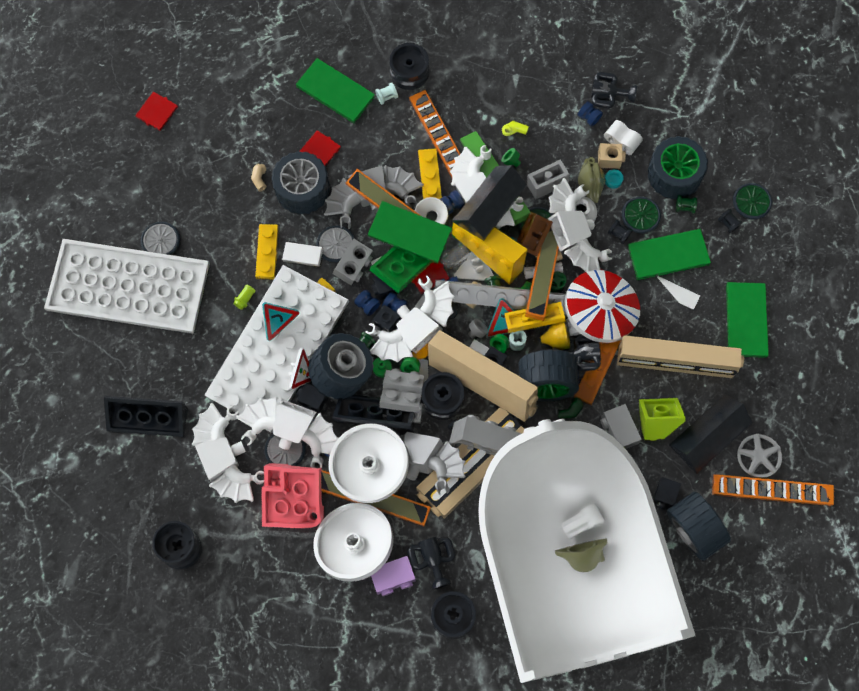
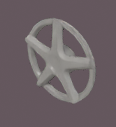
M754 434L741 442L737 458L740 466L746 473L754 477L765 478L773 475L779 469L782 462V453L780 446L772 438L762 434ZM760 438L769 441L774 447L763 449ZM754 439V450L742 449L747 441ZM777 452L778 461L774 467L768 460V457ZM741 455L751 457L752 463L749 470L743 465ZM760 464H763L770 470L767 474L754 473Z

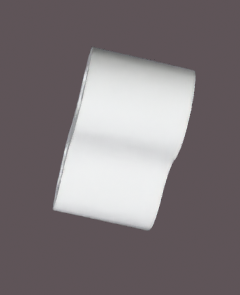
M615 120L604 134L605 139L609 143L622 144V151H625L628 155H632L643 141L639 133L629 129L623 122Z

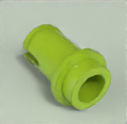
M245 285L239 296L234 298L233 304L241 310L244 307L246 308L248 301L256 292L255 289Z

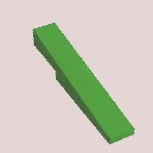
M476 131L460 138L463 147H467L476 157L480 156V148L485 144ZM492 154L490 159L483 160L484 163L480 167V172H483L486 178L496 166H499ZM524 202L516 203L517 205H524L521 211L518 212L513 208L510 209L515 225L527 220L530 211Z

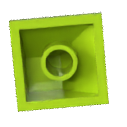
M678 398L639 399L641 430L645 440L665 439L685 422V416Z

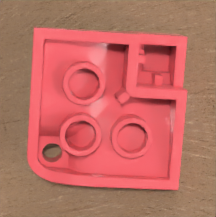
M276 463L265 465L264 486L262 487V527L312 528L318 526L324 519V506L321 499V468ZM313 512L317 514V518H313Z

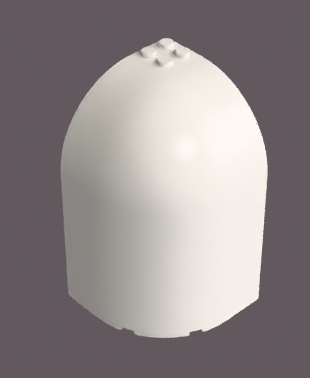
M550 419L538 422L539 426L524 429L523 434L507 442L497 452L486 471L481 487L479 525L521 683L594 666L695 636L649 487L631 455L613 436L590 423L565 421V419L551 422ZM595 503L605 523L569 539L561 523L579 514L583 508ZM607 538V544L602 549L605 561L599 562L596 568L589 572L576 571L567 560L555 554V550Z

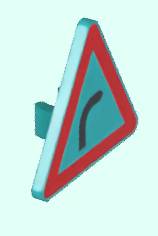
M503 298L499 299L488 328V337L508 333L504 313L513 312L514 310Z
M264 302L262 308L267 340L271 341L300 312L296 309Z

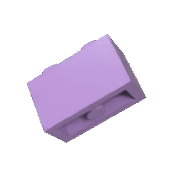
M408 556L385 563L380 570L371 575L377 594H382V596L394 593L393 589L401 587V589L413 586L412 582L416 581Z

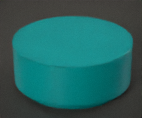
M612 169L606 173L605 184L607 187L616 189L622 185L623 174L619 170Z

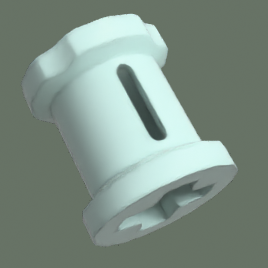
M389 83V86L380 90H375L381 105L384 104V101L391 98H398V93L393 83Z
M524 331L512 332L510 334L509 342L512 350L521 351L525 347L527 336ZM518 338L521 339V342H520V341L514 342V339H515V340H517Z

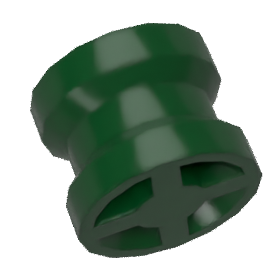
M554 272L552 283H555L556 286L551 284L550 292L561 293L567 283L566 276L563 273Z

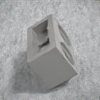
M353 239L332 274L350 285L354 281L358 282L363 275L361 269L363 266L368 267L373 259L370 256L373 250ZM354 253H362L363 259L356 258ZM345 268H352L354 274H347Z

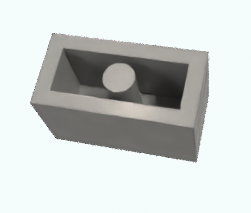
M560 159L528 174L527 186L536 200L553 192V186L560 184L563 178H566L567 182H569V173Z
M626 404L603 413L600 420L603 429L607 430L625 449L640 443L642 439Z

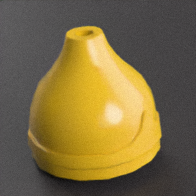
M565 322L552 324L540 336L542 344H547L559 350L571 348Z

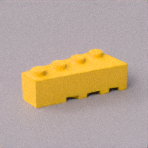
M453 223L452 235L509 285L523 271L527 253L525 247L496 228L483 241Z

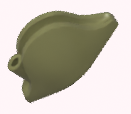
M590 157L584 160L578 175L579 186L584 184L583 190L585 192L589 190V193L586 195L587 198L591 199L594 203H598L605 185V175L598 163L595 162V159Z
M607 538L555 550V554L567 560L576 571L589 572L595 569L599 562L605 561L602 549L607 544Z

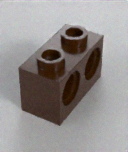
M530 212L516 242L525 247L528 253L537 256L553 222Z

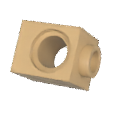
M600 143L598 165L601 168L620 169L626 157L625 151H622V144ZM608 155H614L616 158H611Z

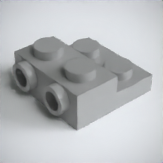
M399 369L386 370L380 408L418 413L424 375H420L416 371L404 373Z

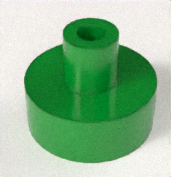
M511 148L503 155L501 161L506 166L514 165L518 167L521 163L518 160L520 153L515 148Z
M496 334L491 338L490 346L504 353L509 349L510 342L507 336Z
M405 357L400 368L404 373L412 371L419 373L421 363L415 357Z
M377 358L373 362V372L378 377L383 378L385 377L386 370H392L391 362L388 359L383 361Z

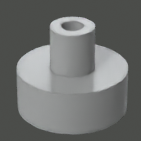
M474 319L469 324L471 331L468 335L471 338L475 336L483 338L488 333L486 325L479 319Z

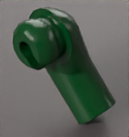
M573 398L568 409L558 410V419L577 417L583 409L581 399Z

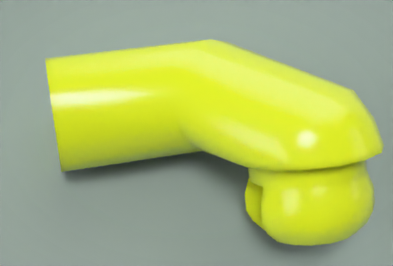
M512 121L503 126L502 133L505 136H510L517 132L526 135L529 126Z

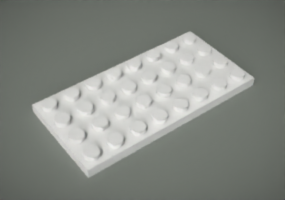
M63 239L44 309L51 312L194 334L210 263L206 260Z
M283 265L205 393V396L226 408L233 405L232 411L236 413L239 410L238 415L244 412L246 404H254L260 398L273 399L277 397L278 403L282 399L290 402L298 388L289 389L292 377L289 375V372L293 373L294 366L291 363H296L299 349L304 348L309 360L322 342L329 337L349 300ZM267 302L298 310L300 312L299 315L274 339L268 341L262 304ZM265 429L270 433L273 432V429Z

